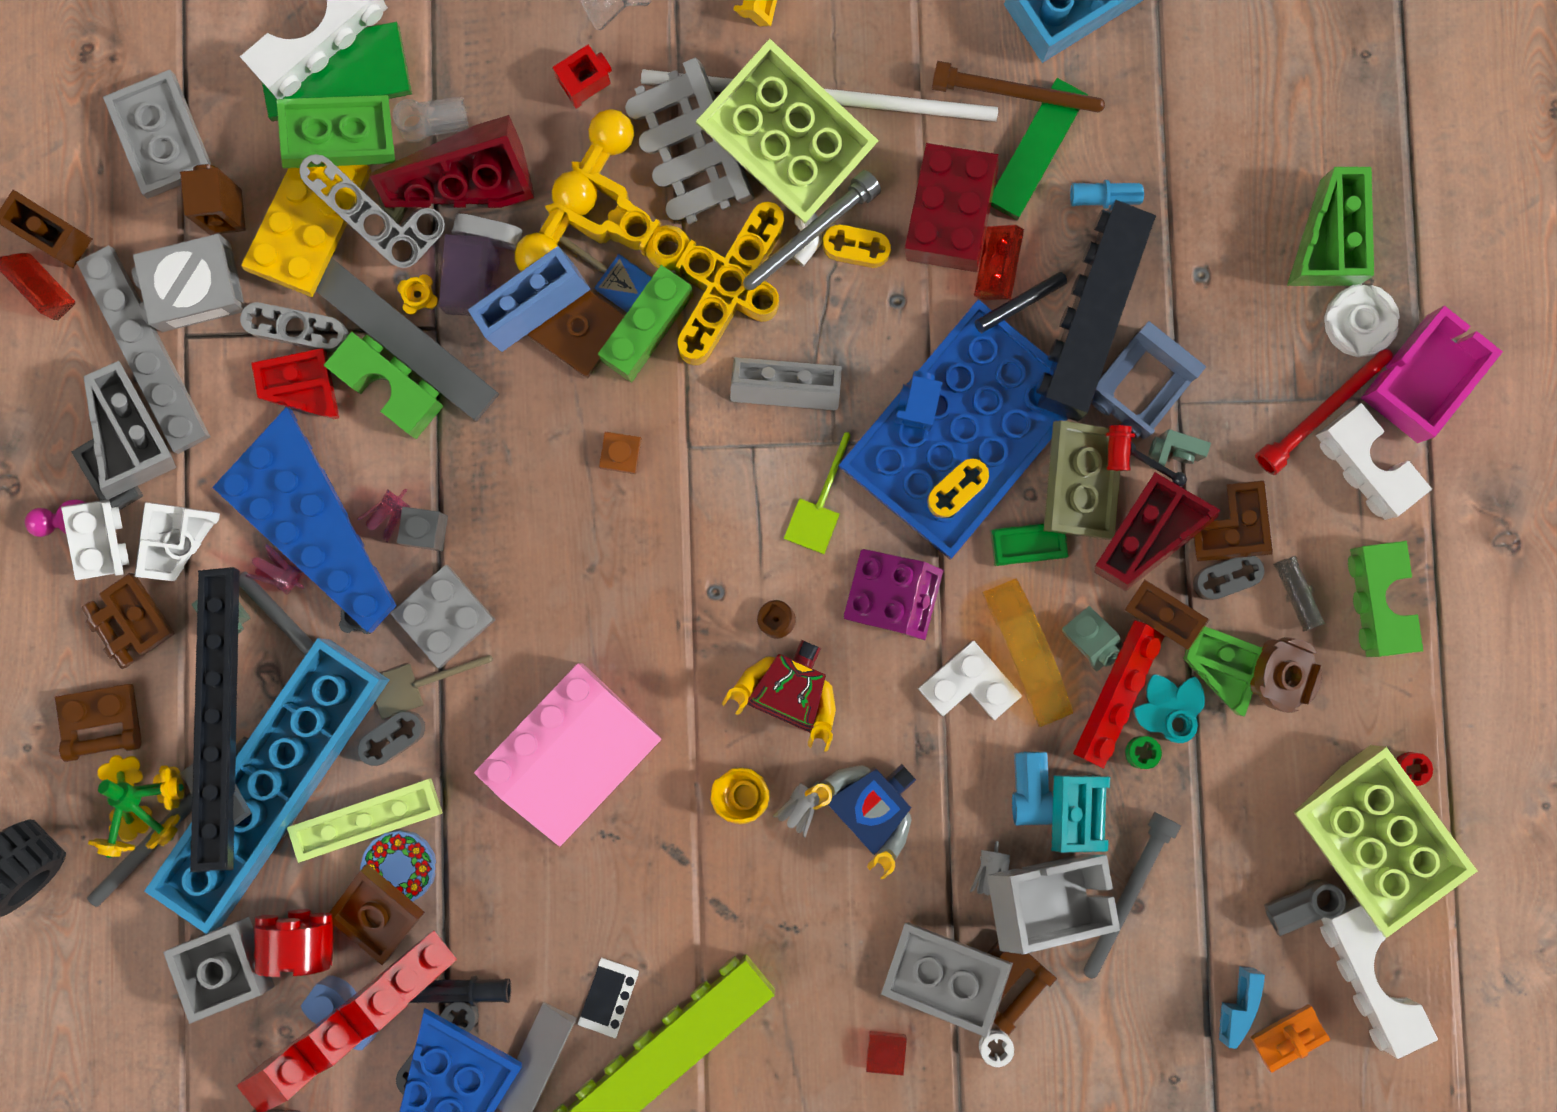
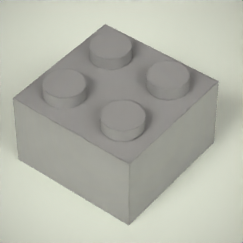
M249 917L163 952L189 1024L261 996L275 987L272 977L255 974L254 929Z

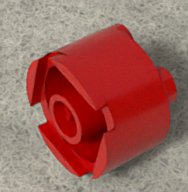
M297 909L288 911V918L278 919V915L255 917V974L266 977H280L281 971L293 972V976H303L329 970L330 966H333L332 913L311 914L309 909Z

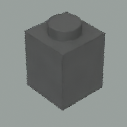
M402 507L397 543L407 547L443 552L448 515L439 511Z

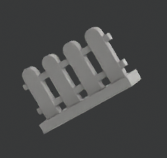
M696 57L683 63L686 71L685 74L679 76L678 71L674 70L668 73L670 81L647 91L643 85L634 88L637 95L630 98L625 106L628 116L634 120L646 118L650 129L643 132L639 138L640 148L648 154L660 152L664 162L653 170V181L664 188L673 185L677 197L671 199L666 205L668 217L675 221L686 219L689 225L698 221L696 214L720 204L722 210L730 208L729 200L735 197L741 204L756 199L743 166L714 139L713 142L706 144L702 134L705 131L696 124L697 119L716 99L704 66ZM696 96L700 107L693 110L689 98ZM680 103L684 114L659 125L656 113ZM693 137L697 149L673 159L669 147ZM723 164L727 175L720 178L716 166ZM707 171L711 182L686 193L682 181Z

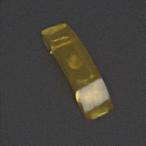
M1017 578L982 592L996 626H999L1025 688V696L1038 727L1074 714L1050 647Z

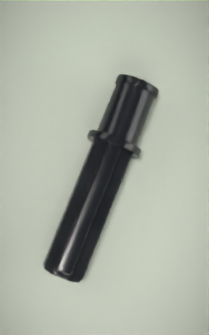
M471 976L470 980H434L409 1003L463 1002L470 1003V1006H476L477 1003L482 1002L509 1003L511 999V980L509 978L500 980L478 979L477 976Z

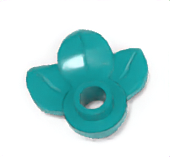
M1153 674L1146 688L1148 703L1134 708L1137 721L1149 732H1162L1163 736L1171 742H1188L1197 732L1198 722L1196 717L1205 706V695L1200 681L1197 677H1191L1177 687L1167 678ZM1175 718H1180L1184 724L1179 732H1176L1172 727V722Z

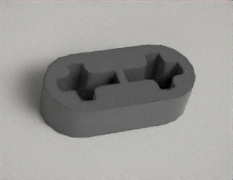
M1256 556L1225 560L1200 570L1193 580L1194 591L1205 600L1220 599L1260 583L1265 572L1264 565ZM1242 561L1245 566L1252 565L1254 571L1249 574V581L1246 576L1233 578L1232 572L1242 568ZM1207 574L1211 578L1224 576L1226 582L1215 586L1216 593L1212 589L1205 590L1203 583L1208 581Z
M413 711L400 712L360 740L358 745L360 759L370 766H379L389 762L423 737L425 732L423 718ZM404 719L406 722L414 721L416 726L411 729L414 735L411 737L409 734H405L396 739L394 733L403 727L401 720ZM385 739L389 740L390 743L381 749L383 755L381 758L378 755H369L368 751L372 749V744L370 743L372 740L375 743L382 742Z

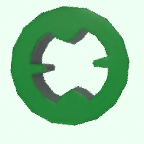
M1134 737L1125 747L1126 760L1135 768H1154L1161 760V746L1152 737ZM1147 743L1150 746L1147 750H1152V756L1150 759L1144 758L1141 763L1138 761L1140 755H1135L1136 747H1143Z

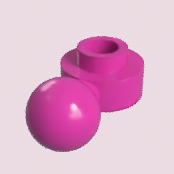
M69 500L64 502L61 506L81 504L87 502L81 500ZM61 506L54 514L45 508L31 510L26 515L24 521L27 531L34 536L45 537L51 534L55 528H59L66 534Z

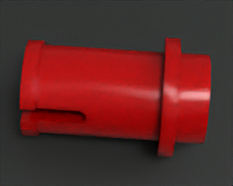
M1110 425L1109 433H1105V437L1109 438L1107 470L1131 471V438H1135V434L1132 433V426Z

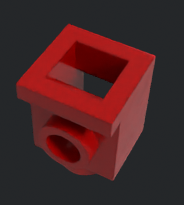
M589 44L552 67L556 80L575 109L582 106L581 103L611 84L608 73L612 72L611 66L601 52L595 54ZM586 74L591 75L584 81H580L582 76Z

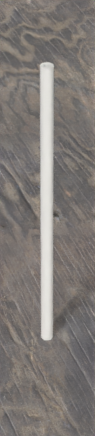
M642 69L641 84L661 85L670 81L668 75L670 72ZM707 76L713 92H722L733 80L730 78ZM824 89L843 106L997 121L998 107Z

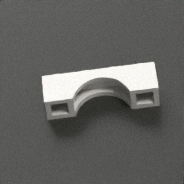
M327 0L325 16L320 25L310 34L297 39H282L267 33L240 57L277 99H283L285 96H291L296 93L301 86V82L312 73L321 71L327 65L329 58L337 51L349 47L354 42L356 35L365 27L377 23L388 7L384 0Z
M1354 897L1346 901L1345 909L1337 917L1322 918L1324 926L1320 927L1321 933L1327 944L1331 948L1335 947L1340 958L1336 962L1338 969L1347 982L1351 981L1356 991L1353 1000L1360 1013L1364 1017H1368L1373 1029L1369 1030V1033L1376 1047L1380 1051L1384 1050L1399 1059L1437 1041L1438 1038L1421 1004L1407 997H1389L1380 988L1375 977L1374 960L1379 946L1386 937L1382 935L1358 900Z

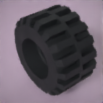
M28 819L16 823L0 832V917L13 912L42 890L56 875L65 860L66 852L35 820Z

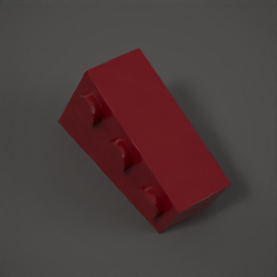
M1154 472L1096 563L1094 573L1122 590L1127 591L1217 518L1220 509Z

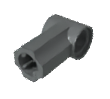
M1316 879L1307 883L1304 888L1266 903L1264 906L1271 925L1277 935L1282 936L1322 918L1337 917L1345 909L1346 899L1341 889L1325 880ZM1328 889L1331 895L1329 903L1324 907H1318L1316 902L1318 894Z

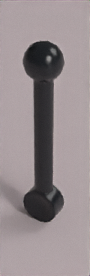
M1131 442L1130 456L1132 455L1171 478L1172 482L1178 486L1185 485L1187 477L1184 473H1175L1136 450L1135 444Z

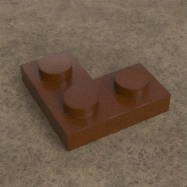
M1265 481L1227 484L1230 519L1213 521L1194 536L1197 562L1272 555L1273 549Z

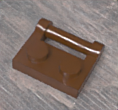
M133 684L55 697L61 738L59 753L64 762L76 761L83 755L124 748L126 751L140 749L142 741ZM122 723V734L83 741L78 740V730Z
M997 941L988 951V954L1013 963L1002 998L1027 968L1036 974L1003 1014L997 1010L994 1023L1003 1032L1010 1035L1016 1028L1014 1023L1047 985L1051 987L1057 978L1029 953L1017 954L1000 951L999 942Z

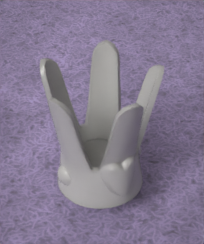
M800 783L790 796L791 799L773 817H778L779 821H785L789 817L787 826L789 828L796 826V831L798 833L803 831V837L805 838L815 812L813 807L819 804V796L815 792L805 796V791L809 788Z
M998 841L995 842L994 852L981 850V865L970 893L977 886L978 894L985 893L987 896L990 895L987 875L1009 870L1010 855L998 853Z

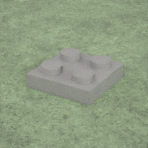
M448 565L443 566L390 613L437 668H442L496 620Z

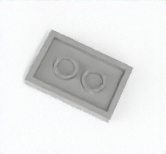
M171 70L103 96L140 191L147 199L180 186V172L191 171L196 165H212L176 75Z
M907 922L904 924L881 995L987 1038L990 1034L1013 963Z

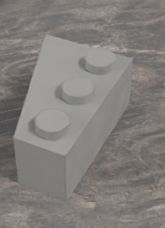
M120 361L85 375L84 383L93 431L99 485L105 498L108 500L175 469L176 465Z

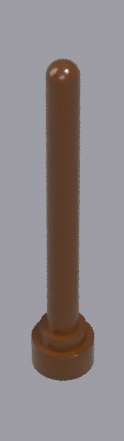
M937 60L932 90L946 92L947 89L954 90V87H960L1097 113L1105 108V101L1102 98L958 72V68L951 67L952 63Z

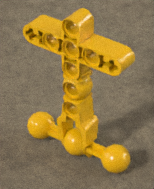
M608 109L600 111L595 115L588 128L591 146L581 162L571 161L573 171L562 173L555 180L551 190L553 203L545 205L549 216L539 233L525 235L517 243L514 252L515 263L522 272L556 248L570 223L573 228L598 243H607L611 239L630 249L640 250L641 254L645 257L647 255L649 261L656 268L662 265L670 271L676 270V274L680 277L682 274H685L691 284L705 292L679 335L678 349L682 360L687 364L701 365L712 354L737 310L759 322L769 321L776 315L779 306V294L776 288L764 281L754 290H747L743 285V280L769 257L782 234L784 214L775 203L762 202L753 209L725 258L707 247L696 246V242L692 239L690 241L687 234L679 227L672 225L661 226L660 221L657 219L652 222L646 212L629 201L625 187L599 174L609 156L621 154L631 145L634 137V127L630 119L621 111ZM597 190L617 201L616 208L608 213V220L602 225H598L582 216L594 207L597 200ZM771 217L774 219L773 225H767L762 239L758 236L761 231V220L766 221ZM635 223H640L647 227L646 232L639 237H633L627 233L629 227ZM666 241H672L678 245L677 251L671 255L662 254L659 252V247ZM751 246L758 250L759 255L754 260H745L740 256L739 252L742 248ZM697 259H703L710 266L706 272L695 273L690 269L691 263ZM735 277L741 282V286L738 290L729 292L722 288L721 283L725 278ZM758 295H766L773 303L770 308L760 310L753 305L752 301ZM709 308H717L722 311L723 316L720 321L710 323L703 318V314ZM700 327L704 331L700 340L702 351L695 349L693 353H689L687 342H696L700 335Z

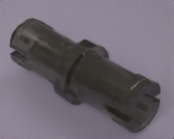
M1292 556L1273 565L1277 569L1287 592V595L1284 596L1286 602H1291L1302 627V632H1305L1326 622L1323 620L1312 595L1315 592L1313 586H1308L1297 561V556Z

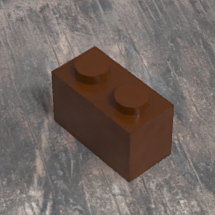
M201 164L194 166L191 171L180 172L184 215L209 235L246 231L242 189L218 167Z
M15 190L11 191L0 208L1 226L73 269L77 264L76 262L79 261L93 238Z

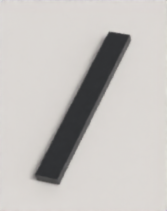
M235 567L198 570L190 872L195 873L233 870L234 866L233 806L236 769L240 570Z

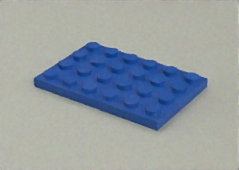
M979 299L918 370L935 375L934 380L942 382L934 423L930 431L894 423L897 411H904L905 408L898 406L900 392L838 466L950 560L1052 439L1053 422L1068 420L1066 417L1037 407L1041 394L1036 393L1038 383L1044 372L1049 373L1053 361L1048 360V356L1005 320L984 333H980L975 327V320L992 310ZM977 459L983 462L989 471V479L985 487L951 517L940 518L932 514L928 508L927 499L933 488L965 460ZM967 468L963 469L966 476L958 483L962 489L970 482H974L976 485L980 483L977 479V476L980 474L978 469L975 468L971 471ZM954 489L946 495L938 492L936 496L939 500L935 505L940 510L943 507L951 510L953 506L950 501L958 493Z

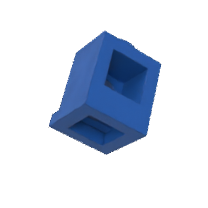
M914 371L910 386L905 384L902 386L898 406L905 408L904 411H897L894 423L930 431L934 423L942 382L934 380L935 375Z

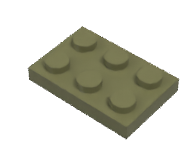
M1063 420L1053 422L1044 531L1103 540H1112L1114 537L1120 471L1107 470L1109 438L1105 437V433H1109V428Z

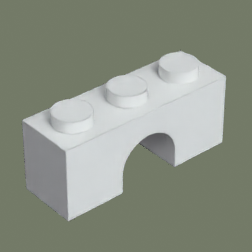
M1360 403L1345 411L1320 431L1316 437L1321 442L1320 448L1328 458L1336 460L1343 468V476L1346 481L1354 488H1359L1367 498L1366 504L1375 515L1383 517L1384 520L1398 517L1431 491L1432 488L1409 460L1394 465L1388 471L1381 470L1375 466L1370 457V448L1374 440L1385 431L1364 405Z

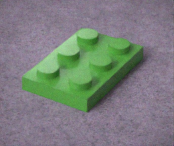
M388 95L277 99L280 151L283 168H300V164L305 158L315 154L323 155L335 166L391 164L395 162ZM310 162V163H308V165H307V167H324V166H325L322 162H320V163L317 164V165H315V164H313L312 162Z

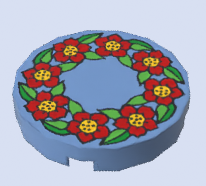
M402 830L384 833L373 840L365 850L360 865V870L367 864L370 865L412 902L427 892L433 884L436 874L435 853L429 843L417 833Z

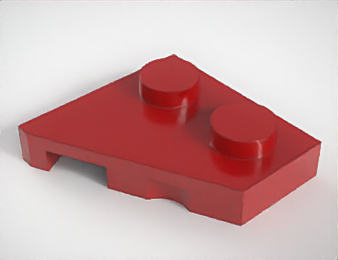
M320 348L251 363L257 397L260 400L331 419H339L331 371L324 366L328 361L325 349Z

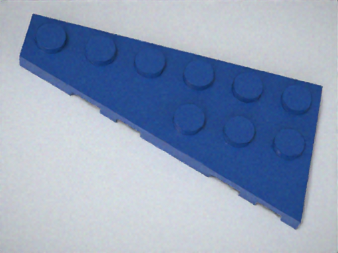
M286 407L212 488L365 631L372 633L397 605L377 568L373 566L366 553L365 545L348 519L350 517L325 470L318 463L310 442L304 436L297 423L298 420L294 412L289 407Z
M425 1008L399 1112H494L522 1068V1062Z

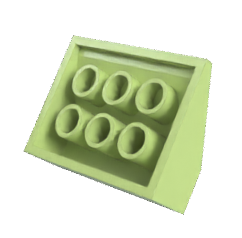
M771 39L762 46L696 121L697 125L804 223L812 217L879 141Z
M1368 746L1342 765L1294 812L1368 916L1386 938L1478 872L1387 747Z

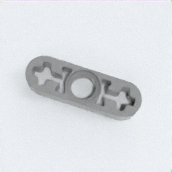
M259 302L247 305L240 317L244 330L257 338L311 349L323 348L327 352H335L348 337L347 328L333 317ZM262 312V315L267 319L276 321V328L262 323L257 329V326L252 323L253 317H259ZM293 318H300L304 323L303 332L297 337H289L286 333V324ZM333 326V330L338 333L337 338H331L329 343H327V340L321 335L313 334V327L327 332Z

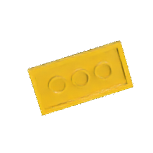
M326 166L307 167L310 170V174L307 176L309 180L313 182V180L318 178L327 185V187L321 189L325 196L328 195L333 185L341 181V178L336 174L331 181L323 173ZM337 166L362 191L364 190L370 177V166ZM288 168L241 266L244 271L313 297L348 223L302 181L299 173L300 168ZM344 187L336 192L335 202L338 207L346 210L354 206L356 196L353 190Z

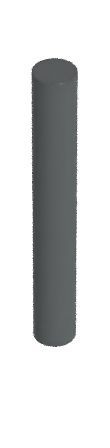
M246 571L241 573L239 576V586L306 655L314 642Z

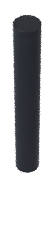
M1058 272L978 318L974 322L976 329L980 333H984L1067 284L1066 275L1063 272Z

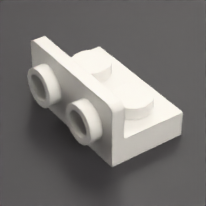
M109 500L61 506L75 580L115 574V576L123 575L122 566L129 565L126 544L117 543L115 530L122 529L119 507L111 508Z

